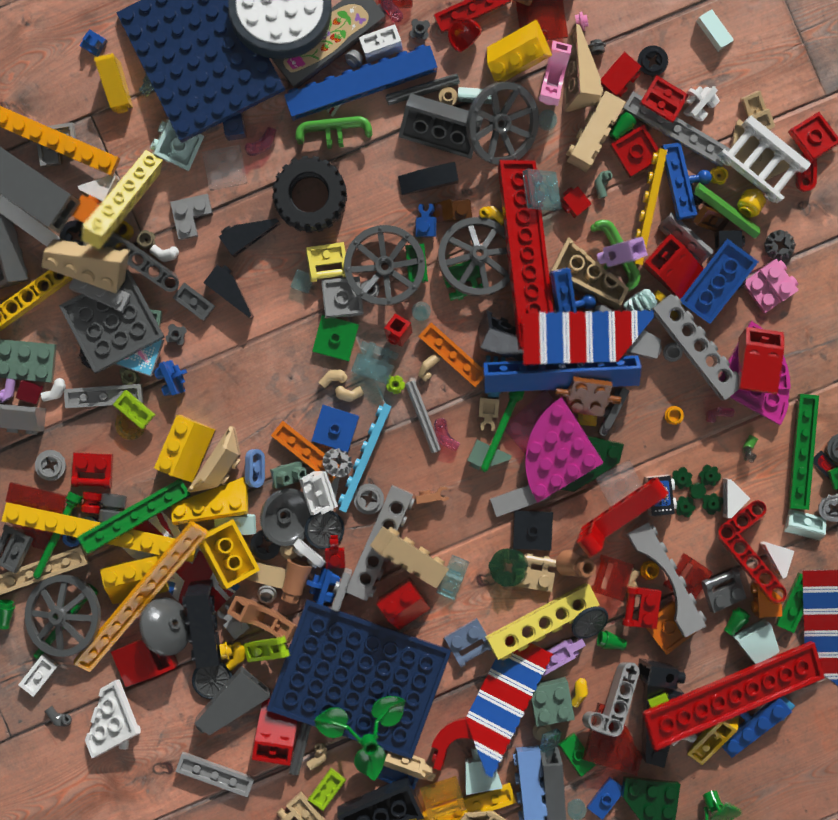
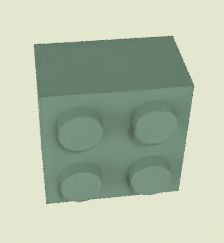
M565 677L537 683V689L533 692L531 699L534 721L537 727L575 720L569 685Z

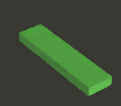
M698 183L695 187L696 196L751 237L756 239L759 236L760 227L703 184Z

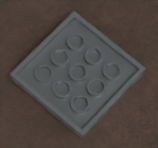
M129 269L126 270L125 281L119 288L131 295L123 313L82 294L59 305L95 374L165 338Z

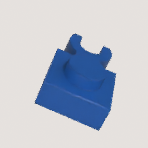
M419 204L418 210L421 213V217H416V237H436L437 218L431 217L435 210L434 205L429 204V209L425 211L424 205Z

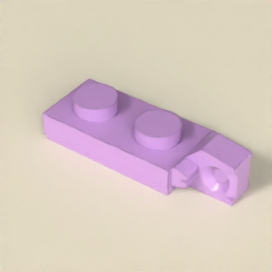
M570 638L548 649L547 651L553 653V656L550 657V662L542 676L575 659L579 654L578 650L586 646L583 639L578 638L572 641Z

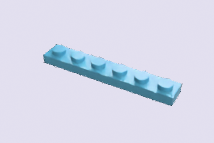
M384 403V406L379 405L375 415L378 417L376 424L372 423L368 431V434L371 435L369 441H364L360 450L363 452L361 459H356L353 469L356 470L354 476H349L345 487H348L345 495L341 494L337 503L341 505L339 510L345 513L349 508L392 407Z

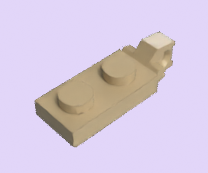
M389 751L386 753L383 766L423 780H434L437 769L429 766L425 759L414 755L410 759Z

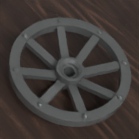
M497 82L489 85L477 95L469 109L466 124L468 140L473 151L484 161L499 165V160H519L529 151L537 136L539 112L533 96L527 89L516 83ZM510 89L512 92L500 112L497 91ZM519 94L526 102L527 107L507 115ZM489 96H491L493 116L480 110L482 104ZM527 114L530 115L528 132L511 125L512 120ZM477 115L489 121V125L476 133ZM493 131L487 153L481 147L478 140ZM508 131L525 137L524 142L516 151H514L507 135ZM499 134L507 149L508 156L494 157Z
M472 217L455 223L447 230L439 245L438 264L443 277L454 289L466 295L482 297L497 293L507 286L510 282V272L489 257L507 254V247L487 249L496 233L502 236L506 242L505 228L491 219ZM474 226L492 229L482 245L479 244ZM467 227L473 247L452 236L459 230ZM449 242L469 252V254L446 260L445 250L447 243ZM480 252L482 256H478L476 253ZM470 260L471 263L458 281L451 274L447 266ZM485 263L504 276L499 283L491 287L488 284ZM475 266H479L483 288H473L464 285Z
M379 225L364 230L354 238L345 255L344 271L349 286L361 299L374 305L391 306L407 300L417 291L425 273V258L421 246L410 233L396 226ZM384 233L394 234L402 238L389 257L386 256ZM378 234L380 258L361 244L365 239ZM408 242L413 247L417 258L393 262ZM355 250H360L375 265L351 267ZM388 265L389 267L387 270H383L382 266ZM418 265V272L413 283L394 270ZM377 271L363 289L357 285L352 273ZM382 276L386 298H378L367 294ZM389 276H393L406 285L408 289L402 294L392 297Z
M56 575L41 581L29 595L25 607V625L31 640L40 650L56 657L71 656L85 650L95 639L101 623V609L95 592L85 581L72 575ZM61 582L57 605H55L46 588L54 583ZM70 583L78 587L82 593L64 606L67 586ZM40 595L44 598L50 612L35 610V605ZM87 597L92 615L71 614L70 610ZM34 617L49 618L47 625L38 633ZM70 620L91 621L85 638L69 623ZM54 626L57 648L43 640ZM62 626L79 642L78 645L71 649H64Z

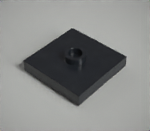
M515 510L513 549L551 551L553 512Z

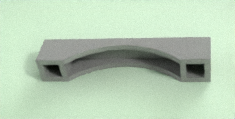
M646 523L626 534L635 551L653 560L668 577L675 597L674 621L682 636L687 637L706 627L704 622L707 620L701 610L698 611L694 604L697 602L692 593L688 594L685 587L687 584L684 578L677 575L675 562L667 557L666 552L668 550L665 544L658 541L656 537L658 532L654 525L650 526L649 523Z

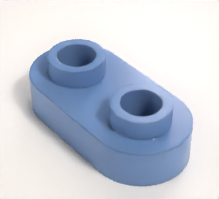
M251 449L245 456V482L249 487L259 488L265 481V455L259 449Z

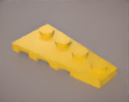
M245 477L173 505L172 523L178 525L190 523V521L199 522L248 514V485L245 482Z

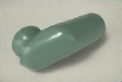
M609 170L602 171L594 181L598 199L607 197L605 186L613 177Z

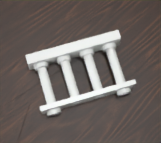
M749 116L741 125L744 127L745 132L729 152L723 149L718 156L723 164L734 168L765 193V197L769 201L778 203L785 198L780 194V191L796 172L802 173L806 171L811 163L753 116ZM750 136H755L760 140V144L743 164L734 156ZM766 148H770L775 152V156L758 176L749 168ZM781 160H785L790 164V168L773 188L765 182V179Z

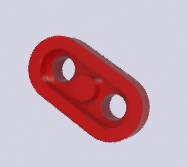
M804 154L801 155L808 162H810ZM817 159L810 162L811 165L806 171L802 173L796 172V187L802 192L812 190L817 184ZM803 179L808 182L807 186L803 185Z

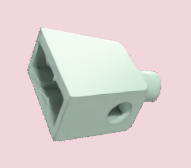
M765 619L733 636L742 650L755 664L779 653L773 628Z
M476 746L472 747V757L465 759L466 795L502 789L497 770L493 773V778L486 775Z

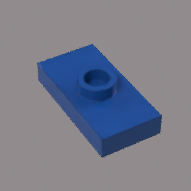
M609 776L589 802L587 809L603 820L621 797L622 785Z

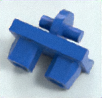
M172 360L159 363V367L154 370V374L158 380L165 378L167 384L161 387L163 395L173 396L185 392L186 390L183 386L185 379L183 375L188 373L187 370H180L178 364L174 365Z
M322 567L320 576L314 574L313 580H307L306 582L307 585L311 586L309 593L314 594L312 600L321 605L323 603L332 604L335 594L327 590L329 585L335 586L336 582L340 581V577L329 569Z

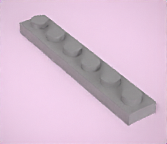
M635 92L631 93L622 110L676 142H681V145L715 165L723 166L718 154L723 149L729 152L730 148L677 117L673 123L669 122L641 105L642 96Z

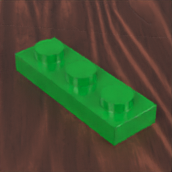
M799 572L783 604L782 617H778L775 625L792 633L795 632L804 613L803 574Z

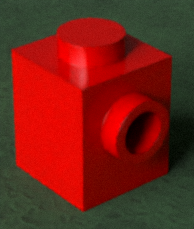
M578 186L574 189L572 187L568 188L563 193L564 197L561 199V207L567 214L570 212L574 219L592 205Z
M396 313L384 327L387 341L401 347L413 333L411 322Z

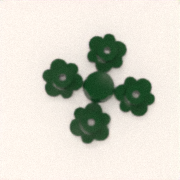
M704 465L703 471L699 472L701 483L693 484L691 481L692 474L685 467L679 468L678 471H673L671 479H674L675 486L677 485L678 489L690 487L689 494L691 496L686 498L680 496L678 498L679 501H676L677 515L690 517L692 511L696 508L693 505V499L699 500L703 498L702 508L707 510V513L710 515H714L716 511L720 512L722 510L721 505L724 503L722 497H717L716 493L705 495L706 488L704 485L714 486L716 481L721 479V474L718 472L717 467Z

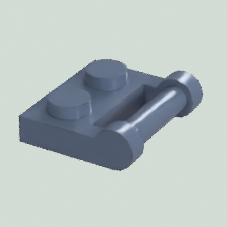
M477 618L444 637L461 668L466 665V662L485 651H491L485 638L487 634ZM483 639L484 644L461 656L459 651Z

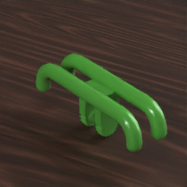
M354 116L303 122L297 127L295 138L297 143L302 145L306 133L325 131L327 149H332L331 130H337L339 148L344 147L342 129L361 127L368 138L373 135L371 123L366 118Z
M598 220L590 226L592 232L602 230L611 245L623 242L615 225L609 220ZM634 261L621 263L629 279L626 284L629 288L628 292L637 287L640 282V273ZM607 264L603 266L605 270L610 268Z

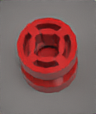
M83 492L82 498L84 503L81 505V512L99 513L101 509L99 506L101 493Z

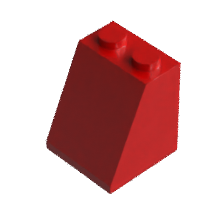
M410 577L378 597L377 605L386 619L398 630L431 609Z

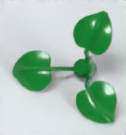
M386 696L377 700L371 709L372 715L377 718L374 724V734H365L362 738L346 725L348 715L341 708L327 709L317 716L314 722L317 729L329 738L341 737L344 733V728L347 729L362 746V749L354 757L355 767L358 771L375 781L383 769L386 758L384 749L376 741L378 738V723L380 722L386 727L396 725L402 718L405 700L397 696Z
M709 791L703 794L706 807H704L705 820H733L742 815L741 810L733 805L725 803L723 806L717 791ZM709 812H711V814H714L710 819Z

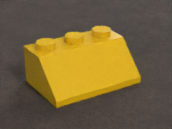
M538 20L527 24L487 47V64L495 82H505L552 56Z
M176 415L154 469L170 476L193 482L215 433V429L185 416Z
M234 519L208 530V534L199 544L221 589H228L260 571Z
M152 555L100 569L104 589L112 604L123 602L161 555ZM168 582L157 594L170 591Z

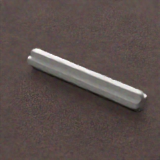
M412 380L406 383V388L432 453H436L441 450L417 385Z

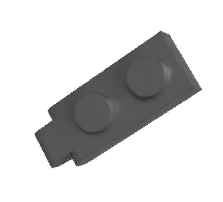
M622 387L614 391L612 396H621V404L612 403L610 407H606L603 415L604 420L598 431L599 435H607L630 392L629 390Z

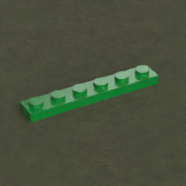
M798 394L788 508L809 510L819 395Z
M178 479L79 535L77 539L88 555L189 497L190 493L187 491L188 489L183 481Z

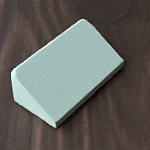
M712 9L696 20L718 52L734 41Z
M459 87L457 101L473 103L474 99L483 89ZM491 96L483 104H492Z
M789 509L784 532L821 540L826 535V520L820 516Z

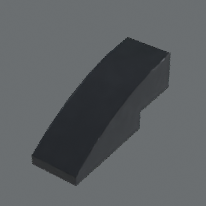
M455 162L398 176L402 195L438 189L442 186L458 184L459 181Z

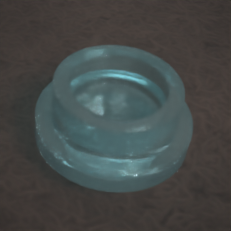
M417 302L412 308L413 317L419 321L428 319L431 314V308L425 302Z

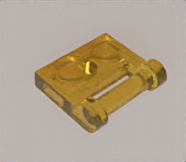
M457 776L420 788L429 820H435L437 817L458 810H467ZM457 798V803L436 810L432 809L434 805Z

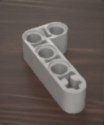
M622 662L617 666L603 714L592 711L586 712L582 718L583 725L586 728L614 737L621 734L639 677V667L635 663ZM621 685H624L625 692L623 694L620 693ZM618 703L620 708L619 711L615 713L614 706ZM593 716L596 717V724L594 726L591 724ZM612 722L614 729L610 732L608 726Z

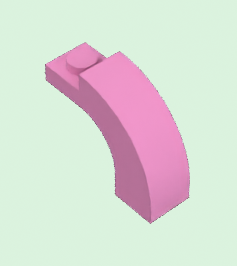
M557 41L552 43L550 50L552 56L548 58L539 95V101L546 105L558 106L572 45Z

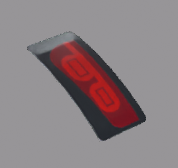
M823 451L818 452L814 456L813 464L830 480L827 471L838 466Z

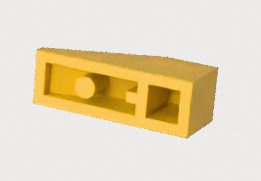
M739 716L703 730L688 750L687 755L703 765L738 731Z

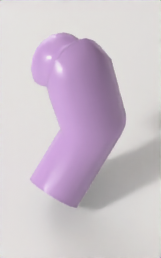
M6 378L5 388L0 391V403H4L13 397L16 380Z

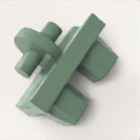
M302 461L270 469L273 479L272 488L277 489L299 482V479L306 476V469L303 468Z

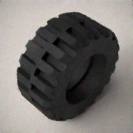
M302 156L300 160L295 158L291 160V164H285L282 167V172L277 173L276 182L273 183L272 187L274 206L281 218L290 227L292 226L298 231H306V233H312V231L321 232L326 227H332L333 223L341 218V213L344 212L347 201L346 186L338 169L332 166L329 161L325 159L320 160L316 156H313V158ZM317 178L327 187V202L321 209L315 212L301 211L293 203V188L302 179Z

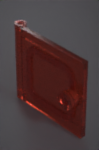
M532 0L530 6L516 2L519 29L538 20L541 30H547V32L542 31L546 41L568 38L563 0Z

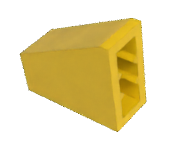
M113 53L95 57L94 60L110 108L117 113L127 112L133 106L122 63Z

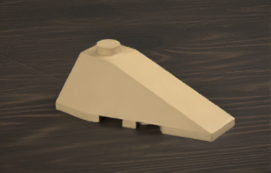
M578 24L575 25L568 35V44L572 45L569 57L570 62L565 71V77L569 78L568 88H564V112L593 106L603 94L600 75L581 26Z

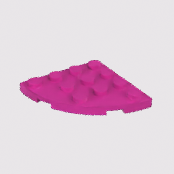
M750 321L747 326L751 328L763 329L753 321ZM737 343L728 361L730 369L739 374V350ZM783 356L778 394L739 389L730 398L770 421L781 425L789 406V389H791L790 375L785 357ZM721 372L718 379L723 382L726 375L724 372Z
M562 397L548 407L538 419L527 444L526 474L530 489L537 503L603 464L601 457Z

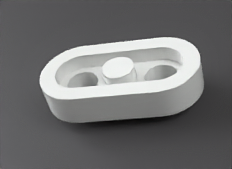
M298 538L293 544L295 547L293 550L300 557H307V562L314 568L317 566L322 568L326 563L316 551Z

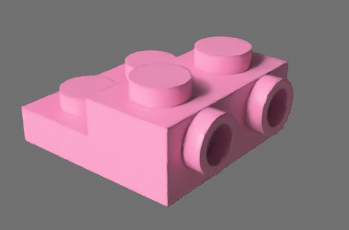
M777 259L771 261L747 278L745 285H743L763 313L768 312L798 291L796 287L798 286L797 280L793 276H788L786 273L787 267L781 260L779 262Z

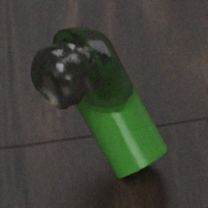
M749 435L742 448L743 459L750 463H753L757 457L755 453H752V450L758 439L752 435Z

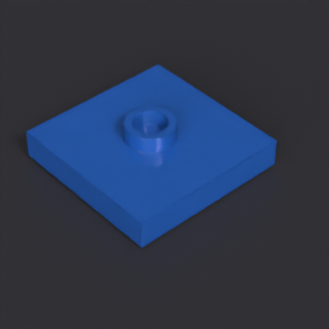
M322 405L311 441L335 449L340 448L341 451L348 452L359 416Z

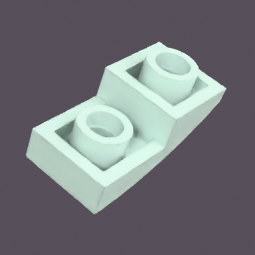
M246 514L214 519L215 527L234 519L242 535L256 534L255 515Z

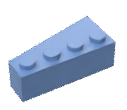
M538 745L516 747V754H513V763L518 768V773H515L516 785L519 784L520 792H516L517 803L521 804L522 810L518 811L519 820H546L545 816L548 815L543 798L545 797V788L542 781L543 771L540 748Z

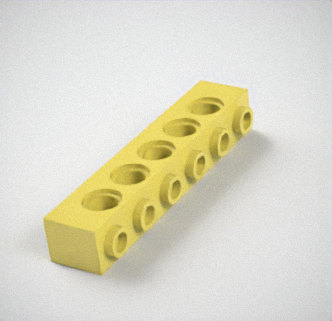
M147 150L142 154L83 225V241L97 249L102 247L160 175L163 159Z
M584 583L485 636L494 656L498 660H505L511 657V653L517 649L522 651L529 647L528 644L534 640L535 642L541 641L546 637L545 634L561 630L563 628L562 625L568 622L572 624L576 616L583 610L599 606L600 604L590 585ZM580 600V607L574 610L573 602ZM558 609H563V611H564L563 617L557 619V617H556V612H557V610H558ZM542 618H546L547 625L541 628L539 621ZM525 627H530V634L524 637L522 630ZM508 636H513V643L509 646L505 645V639Z

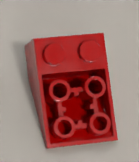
M672 234L664 238L643 261L642 265L679 299L683 297L704 269L688 249Z
M746 327L738 338L739 389L778 394L784 356V332Z
M142 638L111 651L125 687L163 674L176 668L179 664L175 654L171 656L156 654L147 647Z
M268 698L261 705L252 760L290 766L298 721L266 710L270 700Z

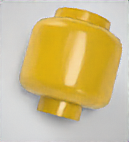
M759 189L745 190L737 202L739 212L747 218L758 216L766 203V198Z

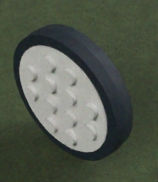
M229 0L228 14L236 36L248 49L267 58L289 59L309 52L321 42L330 25L332 4L331 0Z

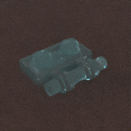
M362 341L360 348L367 350L366 355L357 354L351 371L388 385L394 370V365L388 364L389 359L397 360L399 353L393 352L392 349L376 346V343L373 342L367 343ZM373 354L382 355V360L372 358Z

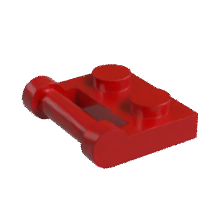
M73 453L71 487L101 486L105 489H111L113 454ZM80 472L105 473V478H80Z
M627 586L626 613L622 625L657 629L662 591ZM636 594H640L638 616L636 620L632 619Z

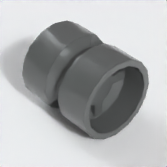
M102 493L100 505L103 508L99 510L98 521L104 522L122 512V509L126 507L127 496Z

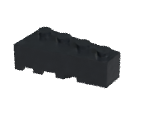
M486 310L478 327L480 348L487 352L498 353L505 358L511 357L518 361H523V349L518 350L516 327L508 323V320L503 317L500 320L492 317L493 313Z
M213 579L191 581L185 596L182 597L183 607L187 608V614L185 615L186 625L190 627L188 640L193 645L191 658L192 661H195L196 668L219 666L221 661L219 632H215L217 630V615L213 614L215 610V595L211 596L210 594L213 587Z
M643 682V711L650 709L648 700L666 693L668 699L671 700L685 693L680 688L672 689L649 686ZM642 714L641 757L645 763L664 768L670 745L658 750L653 749Z
M408 776L337 806V817L339 820L424 819L423 808Z

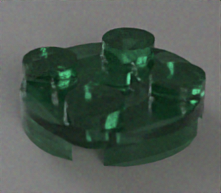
M512 548L501 549L493 555L489 562L492 578L503 587L517 586L527 576L528 562L524 554L519 550ZM506 563H507V564H511V563H512L513 566L511 567V569H512V572H511V573H510V571H506V570H505V567H506L505 564H506Z

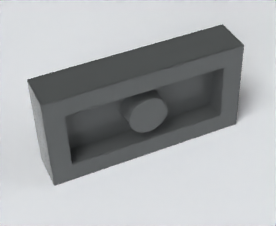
M183 283L173 296L177 302L203 321L207 319L216 307L186 283Z

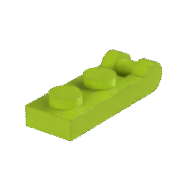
M281 636L244 643L247 662L290 656L289 649H286L285 645L287 642L286 637Z

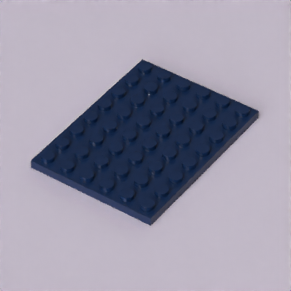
M140 0L116 12L181 143L286 91L270 59L248 49L236 36L228 14L229 0Z
M307 599L288 648L290 656L284 659L266 710L316 727L314 720L317 716L327 709L341 708L348 715L346 725L362 738L365 734H374V724L377 718L372 715L371 709L377 700L386 696L403 698L405 704L401 720L396 725L389 727L383 726L379 722L378 738L376 741L384 750L412 759L448 662L451 649L339 610H332L331 607ZM344 728V733L342 736L357 741V739L347 729Z

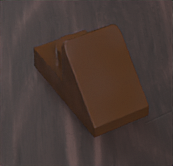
M449 199L433 204L435 207L433 217L437 218V223L472 218L470 199L458 201Z
M707 203L703 205L693 220L697 226L715 232L722 231L730 221Z

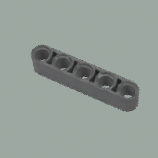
M115 231L111 234L110 240L102 245L103 248L111 247L117 251V244H125L127 250H129L127 263L129 266L168 292H173L178 288L179 278L175 273ZM134 255H141L143 262L135 264L132 257ZM156 266L160 272L158 275H151L148 271L149 268ZM172 277L176 283L174 286L169 287L165 284V279Z

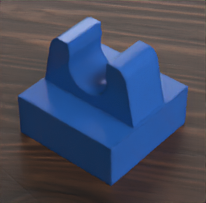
M89 29L83 37L80 47L98 57L107 40Z

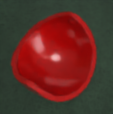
M458 18L449 27V42L457 52H462L477 40L482 32V28L472 19Z

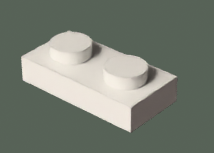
M42 654L19 683V686L34 697L59 665L46 654Z

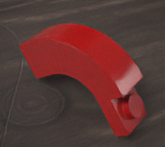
M466 717L451 721L435 737L431 746L438 749V751H434L432 757L434 769L441 771L448 748L454 740L459 738L473 740L465 719Z

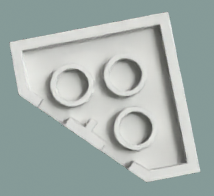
M115 680L100 689L98 706L95 707L91 718L92 726L85 738L91 758H96L140 734L120 680Z

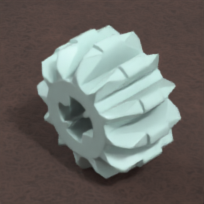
M644 289L627 299L623 306L625 310L630 312L633 310L649 311L656 306L657 300L650 289Z

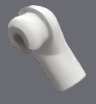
M153 245L149 251L162 262L175 260L179 254V250L174 246L170 247V249L162 250Z
M61 378L55 379L51 391L41 393L42 401L46 402L62 397L64 389H66L65 381Z

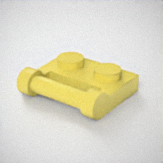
M344 242L305 248L311 282H317V279L346 277L344 271L346 255ZM341 264V269L316 272V266Z

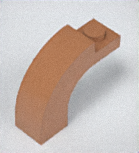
M240 596L234 597L227 611V614L238 621L258 626L277 638L285 636L286 643H290L297 628V625L289 621L288 617L261 603Z

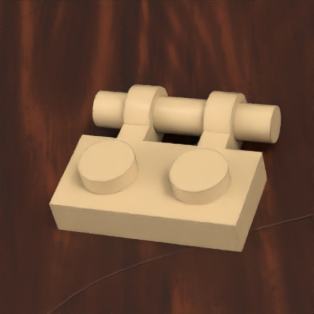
M529 553L526 555L519 554L518 562H525L524 568H516L514 586L552 592L555 573L549 572L548 567H556V560L550 559L548 556L542 558ZM531 565H542L541 570L531 569Z
M302 792L298 793L286 804V807L290 810L286 813L283 808L276 812L281 818L280 820H292L294 816L298 820H325Z

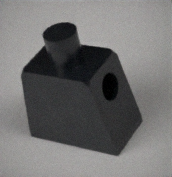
M639 659L638 679L647 685L675 689L677 683L684 684L686 674L679 672V669L667 663Z

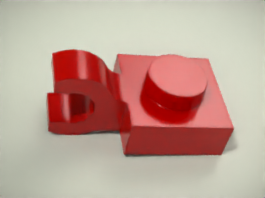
M330 535V548L325 549L326 569L345 568V547L339 548L338 535Z

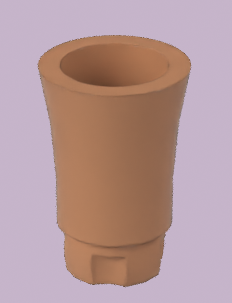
M572 550L562 551L556 559V568L563 576L584 578L593 575L596 570L593 560L579 555Z
M287 559L281 599L291 604L299 603L306 581L313 568L308 562L298 559Z

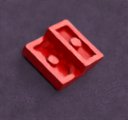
M656 75L640 104L673 123L689 94Z

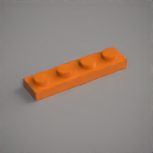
M430 323L418 336L471 385L476 387L482 381L483 368L433 323Z
M282 421L271 436L315 471H326L322 462L325 453L286 422ZM327 472L330 483H332L336 477Z

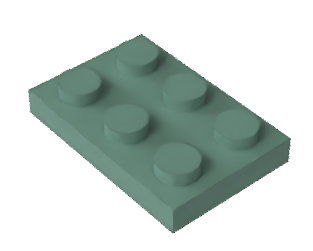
M0 339V378L53 383L57 345Z

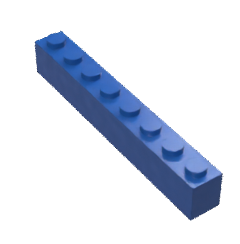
M420 45L414 51L398 53L397 57L391 59L385 57L378 60L376 64H364L358 70L353 71L350 69L342 72L340 76L326 77L323 82H311L306 84L305 88L288 90L284 96L293 121L436 73L438 67L431 46Z
M638 355L622 356L618 362L524 364V361L483 363L485 393L556 390V388L568 389L572 383L573 376L611 381L612 387L640 386L641 364Z

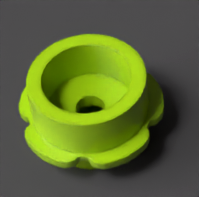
M398 375L395 377L391 376L387 380L386 388L389 392H393V394H399L405 388V382Z

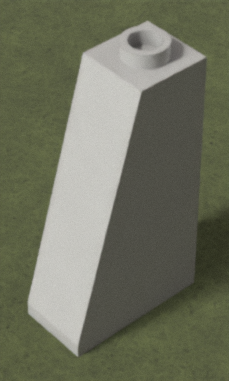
M602 305L595 306L593 310V313L595 311L613 312L609 308ZM643 330L625 353L648 359H657L662 349L660 345L661 339Z

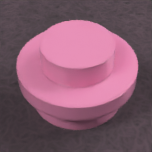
M579 12L580 14L575 15L576 24L581 26L582 31H585V27L589 26L587 15Z

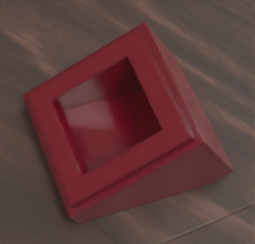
M21 380L15 398L37 405L43 386Z

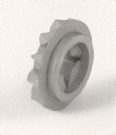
M331 448L323 456L322 462L325 470L334 477L348 475L353 466L351 463L352 457H349L347 451L343 452L340 448ZM337 457L339 459V462H341L339 468L337 462L335 461Z
M46 450L40 453L35 461L37 474L42 479L48 481L59 479L67 467L65 458L60 452L54 450ZM49 460L51 462H58L53 466L54 470L51 468L44 469L49 464Z
M364 484L355 491L353 500L355 507L360 512L374 514L382 508L384 495L378 486ZM370 491H372V498L377 502H370L366 507V500L361 495L368 496Z
M828 494L826 498L821 499L820 504H818V510L823 519L831 522L838 521V509L833 508L831 510L830 505L835 506L836 504L838 507V494L832 496Z

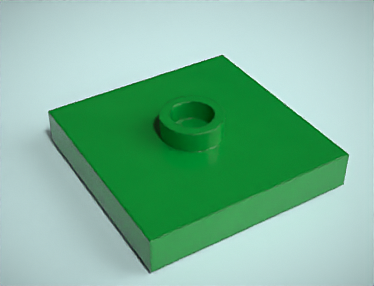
M322 315L312 352L350 361L359 324L337 318L325 319V315Z

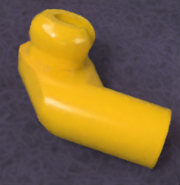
M235 642L232 645L233 657L225 663L230 671L245 659V648L240 642Z
M579 678L575 682V696L571 700L572 706L578 708L588 695L587 682L583 678Z

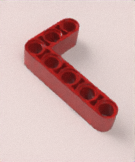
M657 477L649 480L586 523L580 529L577 543L589 558L593 557L601 551L607 536L664 499L669 492Z
M755 500L720 526L718 538L772 604L779 605L787 597L786 589L741 536L763 519L766 514L767 508L765 503ZM755 506L760 507L762 514H754L752 508ZM737 519H746L747 525L739 526ZM728 529L732 532V536L725 538L721 532ZM740 544L744 547L745 551L737 553L734 550V546ZM750 559L755 560L757 567L751 569L747 566L746 562ZM761 575H767L770 579V582L768 584H762L759 580V577ZM779 590L783 595L782 599H774L772 592Z

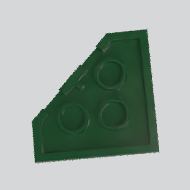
M587 436L601 457L603 464L561 488V490L575 492L620 463L624 444Z
M624 776L621 796L639 820H676L681 784L675 781Z

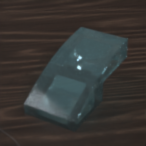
M452 555L447 565L449 570L440 582L436 593L454 600L470 562Z

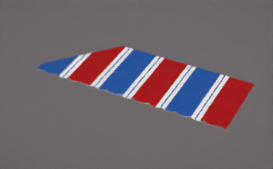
M628 310L622 312L595 311L594 313L591 311L585 313L581 311L576 313L548 312L547 314L544 312L537 314L533 312L528 314L522 313L524 364L618 362L654 318V310H633L631 312Z
M802 570L804 644L809 641L815 643L823 674L838 686V570Z
M508 636L505 639V645L509 646L513 643V636ZM529 643V647L522 651L517 649L512 652V656L505 660L495 659L465 718L485 773L492 778L493 773L498 768V763L502 760V754L506 752L507 745L511 741V736L515 733V728L520 723V718L524 715V710L528 707L529 701L533 697V692L537 689V683L541 681V675L544 674L546 666L550 662V657L553 656V653L532 643Z

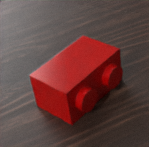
M624 51L601 78L603 91L621 98L628 90L626 85L630 81L634 83L641 75L639 70L642 66Z

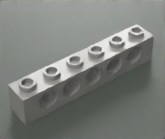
M668 295L650 311L654 310V316L719 399L726 400L739 390V374L730 369V363L724 356L721 357L717 352L718 347L712 341H708L705 337L706 332L701 326L697 327L693 322V315L682 308L681 300L676 295ZM671 311L678 313L677 321H673L670 318ZM684 326L689 327V336L683 335L682 328ZM696 341L702 344V349L699 352L694 348ZM708 356L714 360V364L711 367L706 364ZM721 371L726 375L723 382L718 379V374Z
M394 485L391 486L347 586V593L367 601L368 597H373L376 587L373 585L376 579L380 580L384 569L381 568L383 562H388L389 559L380 555L370 545L384 522L392 521L394 523L393 529L396 531L399 526H404L407 519L404 514L407 509L411 510L415 501L412 498V493ZM392 504H401V512H392ZM376 556L379 559V563L372 566L369 564L368 558ZM362 574H369L371 581L363 583L360 576Z

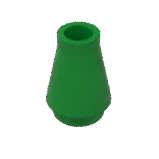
M628 112L621 114L609 132L610 137L617 141L624 134L635 128L636 119Z
M0 600V629L2 630L10 628V622L15 610L14 601Z
M737 607L736 610L733 609L724 630L731 636H734L736 632L749 622L751 615L740 607Z
M607 630L599 632L597 646L601 647V649L625 650L627 645L626 639H622Z

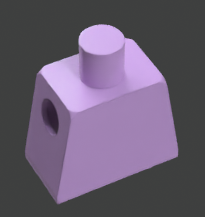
M639 237L604 247L603 252L597 254V260L599 264L606 263L610 267L645 257L648 254L644 239Z

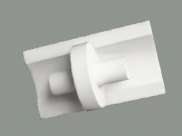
M699 86L696 90L690 88L687 91L690 96L687 103L690 105L683 113L686 116H692L697 121H703L708 115L703 107L707 104L709 108H713L720 102L715 94L718 90L715 86L712 88L705 87L704 89Z

